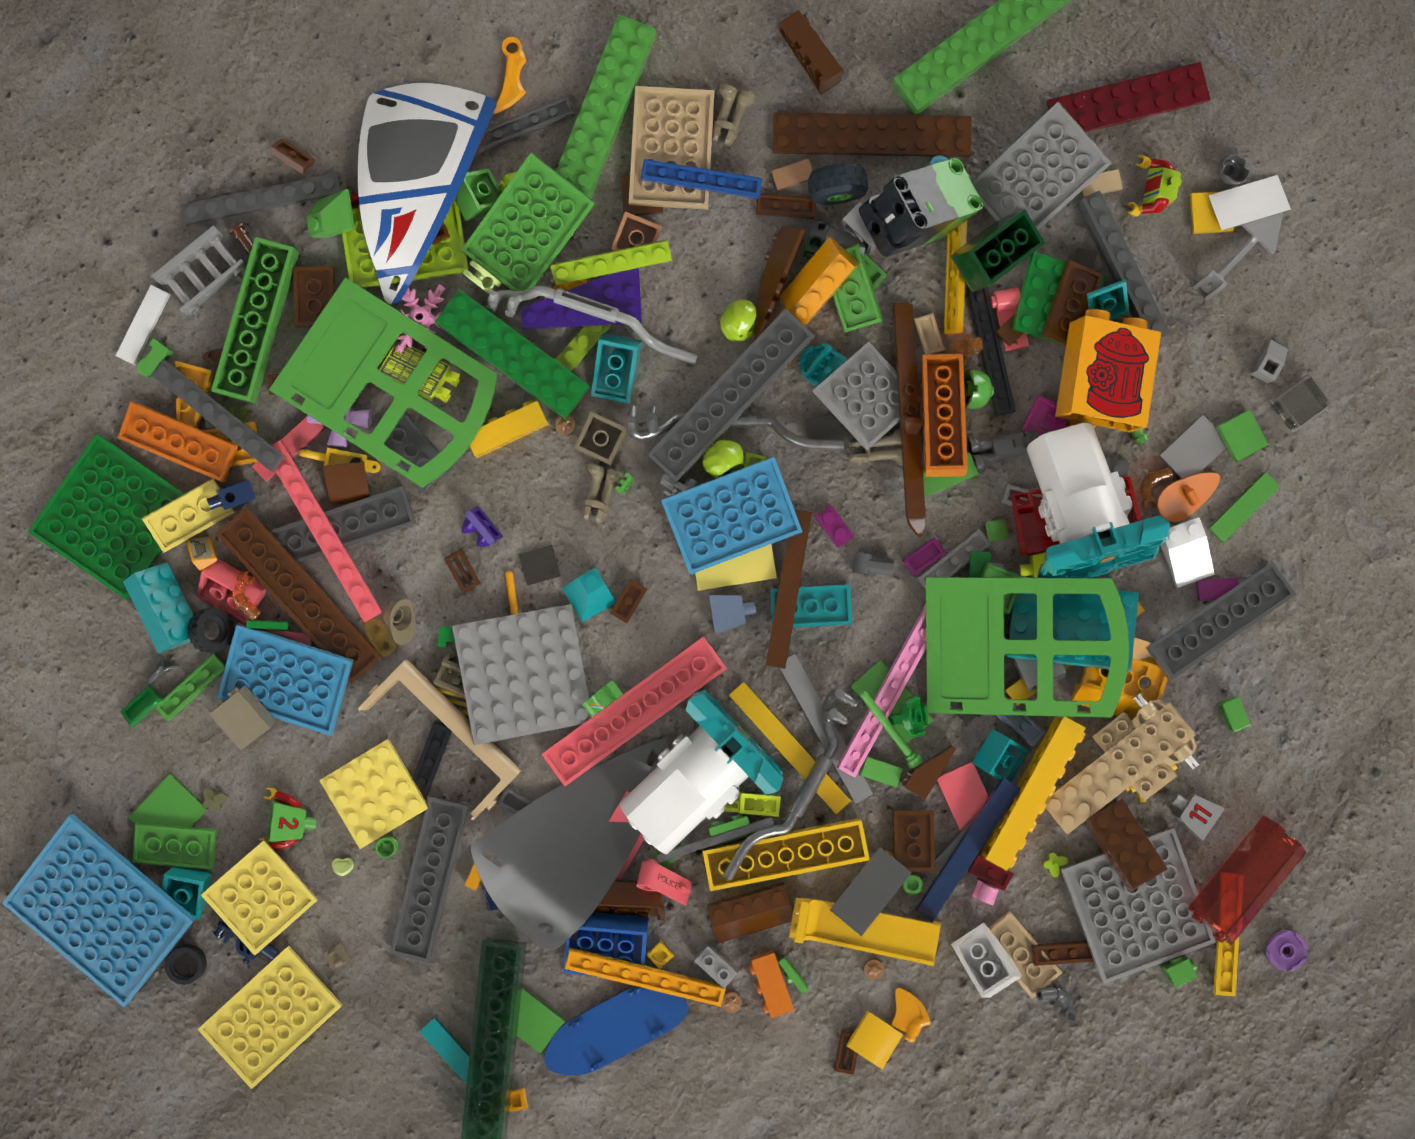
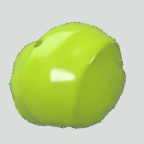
M739 299L731 302L726 307L720 319V326L728 340L742 342L753 336L756 318L754 304L749 300Z
M724 439L714 442L703 456V466L706 472L715 479L721 477L726 471L739 470L744 465L742 447L731 440Z

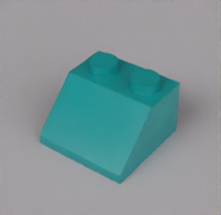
M992 729L972 764L999 780L1004 777L1012 782L1029 751Z
M172 867L164 874L162 890L199 920L207 902L201 894L211 886L212 873Z

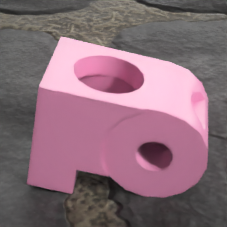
M977 879L971 896L994 905L999 888Z

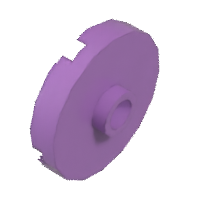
M1280 930L1268 939L1266 955L1269 962L1276 968L1284 971H1294L1300 968L1306 961L1308 947L1305 940L1299 934L1290 930ZM1284 947H1288L1287 953H1283Z

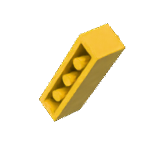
M527 401L518 410L513 408L504 413L505 416L499 419L494 417L487 420V424L481 427L470 445L474 456L479 458L549 425L539 402Z

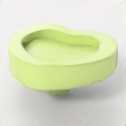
M336 858L332 862L333 871L340 876L348 874L354 867L351 858Z

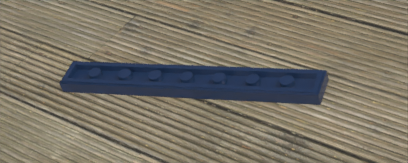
M1004 777L1001 778L916 907L917 913L934 921L1021 788Z

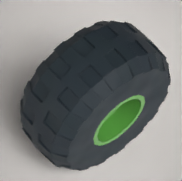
M856 163L833 164L815 169L808 178L810 199L819 205H835L862 198L868 190L866 170L861 164Z

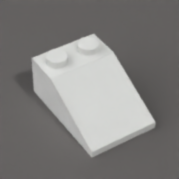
M1194 518L1171 526L1168 538L1160 546L1176 588L1215 575L1207 537L1200 518Z
M985 923L980 924L951 944L982 998L992 997L1022 977L1012 958Z

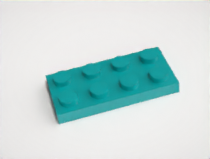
M850 585L799 587L793 628L853 625ZM779 588L770 589L772 625Z

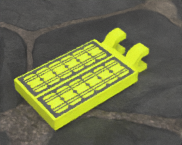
M397 339L379 371L399 384H405L425 353L412 346L409 348L407 344L404 350L399 353L394 349L400 342ZM439 361L418 392V395L430 401L435 396L447 403L451 397L449 395L451 390L442 386L446 381L457 387L460 382V374L450 371V365Z

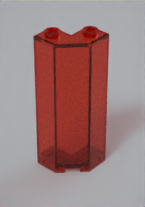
M1264 815L1188 906L1192 913L1191 917L1199 924L1204 922L1214 932L1213 937L1221 943L1224 941L1229 945L1234 943L1306 854L1302 844L1296 839L1288 837L1284 833L1285 829Z

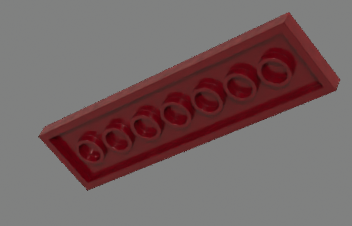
M1198 62L1049 99L1046 104L1049 111L1059 102L1085 132H1090L1207 103L1211 99L1202 64Z

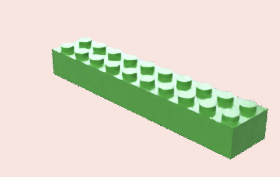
M999 0L896 76L891 86L913 115H918L1072 0Z
M618 14L556 169L558 174L590 199L593 197L634 94L635 86L638 84L656 39V28Z

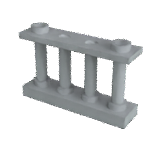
M214 225L151 275L159 284H168L184 304L179 310L187 316L196 313L201 304L233 278L243 275L246 271L247 263L242 259L237 262L220 242L224 235ZM215 247L230 265V268L223 274L217 270L205 255V251L208 248ZM195 259H199L215 279L207 287L189 267L190 263ZM184 272L200 293L190 299L174 280V276L177 273Z

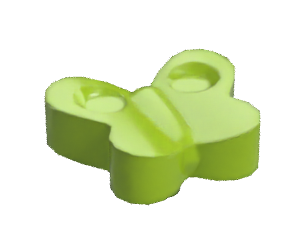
M1050 852L1048 854L1049 859L1044 861L1042 865L1049 869L1051 876L1056 878L1059 876L1060 866L1066 865L1068 859L1065 856H1056L1054 852Z

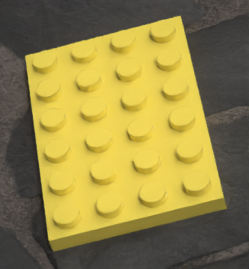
M288 946L197 1030L252 1089L342 1006V1003L294 950Z

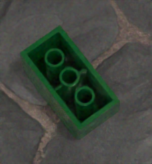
M1023 209L990 225L951 255V259L973 292L991 286L1042 247L1045 242L1026 209Z

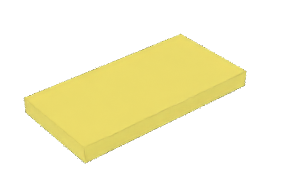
M215 479L208 480L142 518L163 553L235 513L233 508L224 510L222 506L210 510L206 499L217 495L216 490L220 489Z
M769 544L696 572L698 591L777 578L772 545Z

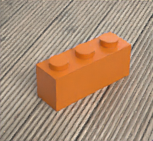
M774 949L752 956V963L749 964L752 976H757L758 982L755 984L759 995L763 994L765 1001L762 1002L765 1013H770L772 1019L794 1011Z

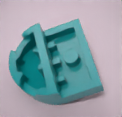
M822 343L818 346H810L802 353L800 357V371L809 383L817 387L848 359L833 350L830 345Z

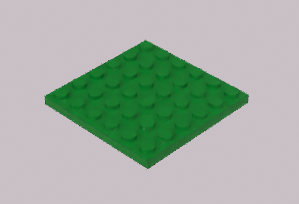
M96 433L28 533L125 600H129L130 595L123 581L135 572L151 568L162 552L142 518L185 493Z

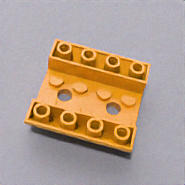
M1134 638L1131 672H1127L1120 701L1113 715L1119 716L1125 711L1130 719L1133 720L1141 709L1134 700L1139 694L1147 703L1162 699L1168 678L1146 649L1147 646L1152 644L1151 642ZM1085 667L1080 684H1075L1071 701H1099L1108 676L1104 677L1101 674V668ZM1143 677L1149 679V685L1146 688H1141L1139 684L1140 679Z

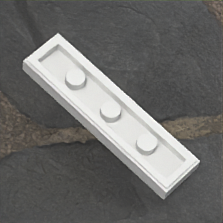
M150 285L115 356L136 365L170 297L169 293Z

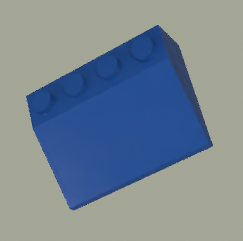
M593 912L585 923L565 941L564 968L570 947L645 966L649 917ZM564 969L563 972L568 974L588 975L568 969Z

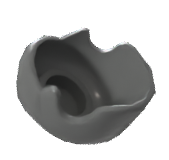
M1229 154L1220 160L1218 175L1225 184L1238 185L1248 179L1250 170L1246 168L1245 159L1240 158L1237 154Z

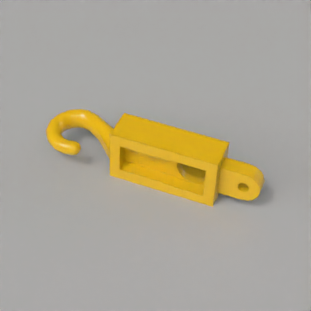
M327 448L326 453L301 449L298 452L301 457L323 461L324 466L350 463L353 458H359L361 461H365L366 472L378 473L381 469V465L378 462L368 460V456L332 448Z

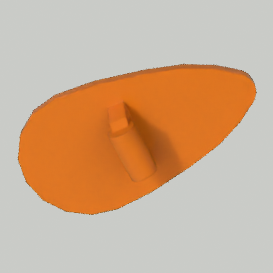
M1213 472L1197 473L1167 485L1160 492L1157 499L1159 514L1170 522L1185 520L1213 494L1220 481L1219 474Z

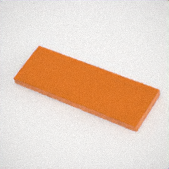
M134 401L129 403L118 435L120 440L221 482H226L239 446Z

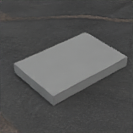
M1201 415L1159 457L1182 479L1200 473L1226 449V446L1215 426L1204 415Z

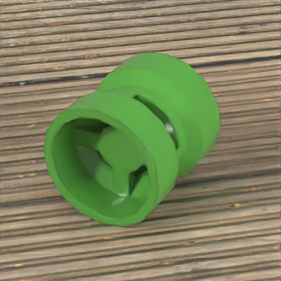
M385 836L376 843V852L380 857L389 858L398 851L399 842L394 836Z

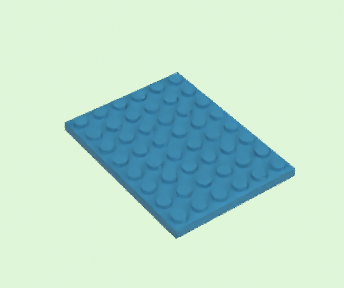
M74 814L68 816L2 903L123 1007L130 1003L196 920L195 917Z

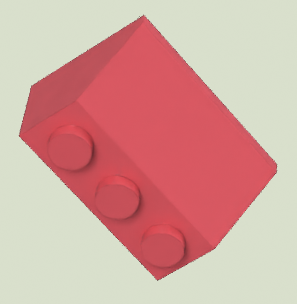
M217 558L216 562L204 568L201 572L196 597L215 608L225 610L231 617L246 624L248 620H252L264 600L266 589L259 581Z

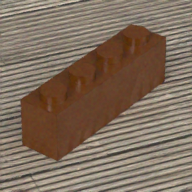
M615 880L594 912L609 914L613 910L616 914L628 915L630 913H635L641 917L654 915L658 916L657 920L664 921L665 895L657 891H645L638 888L636 880H629L628 882Z

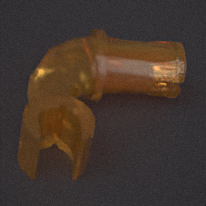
M1169 466L1153 472L1150 470L1144 476L1140 485L1143 509L1149 510L1147 505L1149 501L1152 502L1153 508H1157L1158 502L1151 496V488L1156 483L1173 477Z
M249 571L238 574V583L233 589L232 597L235 608L241 610L251 620H254L260 614V610L249 601L244 591L247 585L254 583L255 576L248 577L247 579L246 575Z

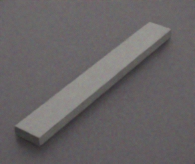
M793 654L787 657L786 669L780 668L826 750L829 741L823 726V703L796 655ZM833 723L839 741L837 751L831 760L836 768L847 746ZM836 768L855 803L873 794L865 778L859 775L860 770L854 778Z

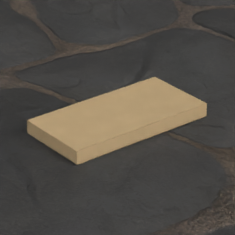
M1007 911L989 927L1020 971L1022 977L1016 981L1032 999L1036 996V989L1047 987L1063 973L1056 964L1033 965L1031 944L1038 945V943L1010 911ZM1042 951V955L1044 956V958L1046 960H1050L1047 957V955Z

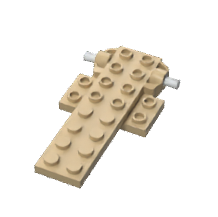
M1139 694L1134 700L1141 709L1133 720L1124 711L1092 736L1105 753L1055 791L1045 801L1046 809L1066 834L1077 828L1131 785L1145 801L1178 776L1170 766L1184 760L1192 770L1195 766L1199 765L1192 757L1197 747L1194 738L1196 733L1170 702L1165 704L1157 699L1147 703Z

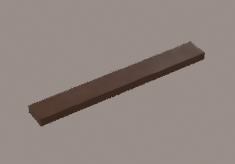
M796 509L794 510L802 532L787 538L765 665L786 669L812 512Z

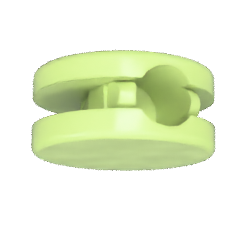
M474 260L469 264L476 269V272L472 274L467 269L463 271L466 277L488 294L490 291H493L494 284L497 287L501 285L498 279Z

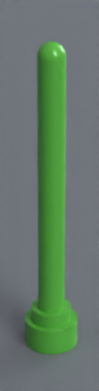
M865 690L861 691L860 697L905 754L907 765L911 769L919 766L923 761L921 755L909 748Z

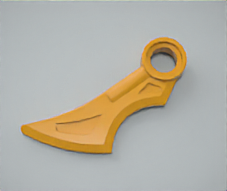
M508 37L502 43L503 53L507 57L505 77L493 114L508 109L526 94L520 83V72L527 61L521 42L515 37ZM515 43L518 46L517 51L514 53L508 52V44Z

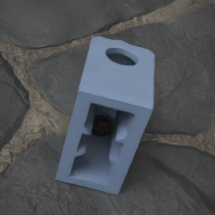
M709 595L715 633L745 624V615L756 614L755 602L743 603L742 595Z

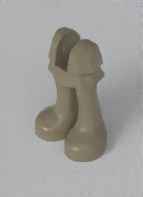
M721 84L720 94L723 97V103L718 118L714 121L712 141L718 142L722 128H726L729 131L724 145L731 146L737 138L736 134L739 132L738 128L746 108L754 104L756 96L748 91L741 90L732 119L728 122L727 119L738 90L733 86Z
M896 429L892 435L881 437L868 450L856 439L849 441L848 448L863 447V454L849 455L850 461L862 464V462L869 463L876 460H894L898 466H903L902 447L871 451L872 447L901 446V430Z
M589 463L587 470L592 478L586 500H584V506H582V518L589 520L592 507L599 508L596 523L601 524L608 515L607 510L610 508L609 502L614 486L624 478L625 473L607 469L605 485L600 501L596 499L606 468Z

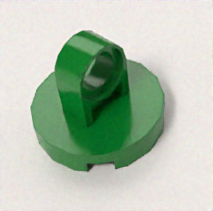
M916 696L905 699L902 713L890 714L889 717L892 725L903 724L907 734L911 737H922L926 733L923 729L924 726L928 725V714L925 704H920L919 700L921 698Z

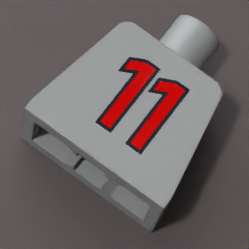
M1177 793L1171 800V804L1179 808L1175 813V817L1195 837L1201 840L1205 839L1224 811L1223 807L1192 793H1189L1186 799Z

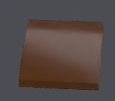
M365 461L323 466L331 505L356 502L371 497Z

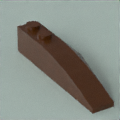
M782 226L780 231L776 230L772 241L775 244L772 249L768 248L764 258L767 260L757 298L754 341L767 327L803 241L804 229Z

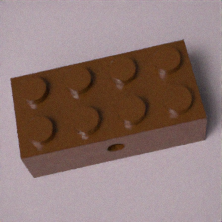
M1123 799L1089 817L1084 822L1128 892L1140 887L1168 869Z

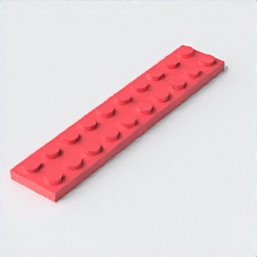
M703 636L543 752L542 756L562 784L566 786L727 668Z

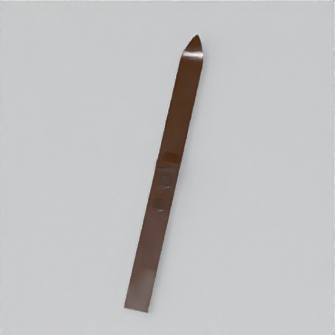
M893 303L905 512L909 527L915 535L921 537L924 532L926 518L920 428L924 421L923 418L919 417L913 305Z

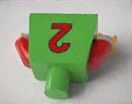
M266 788L272 792L270 797L264 796L265 799L271 800L267 836H263L258 840H266L273 849H285L295 844L298 839L303 838L304 829L315 830L316 818L305 817L306 810L302 808L301 802L289 794L277 791L275 788Z

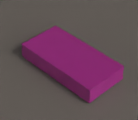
M934 537L903 559L902 562L914 577L945 555L946 552Z
M1238 577L1196 581L1198 601L1218 599L1238 585Z

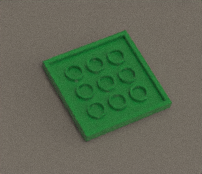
M1037 252L1030 255L1011 330L1064 346L1041 336L1065 261ZM1104 274L1099 289L1103 288L1104 280L1106 277V275Z

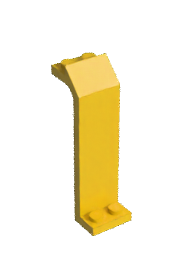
M796 897L789 938H794V942L802 944L805 940L818 941L934 966L942 922L934 920L931 923L880 912L864 934L860 936L830 911L835 904L834 902Z

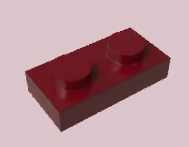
M977 854L968 870L969 873L1003 891L1006 890L1014 874L995 865Z

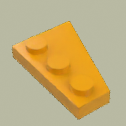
M175 361V368L206 393H209L214 371ZM179 397L176 399L177 419L199 428L202 416Z

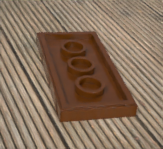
M1067 260L1041 336L1066 346L1069 323L1085 316L1086 310H1089L1087 294L1099 289L1103 274Z

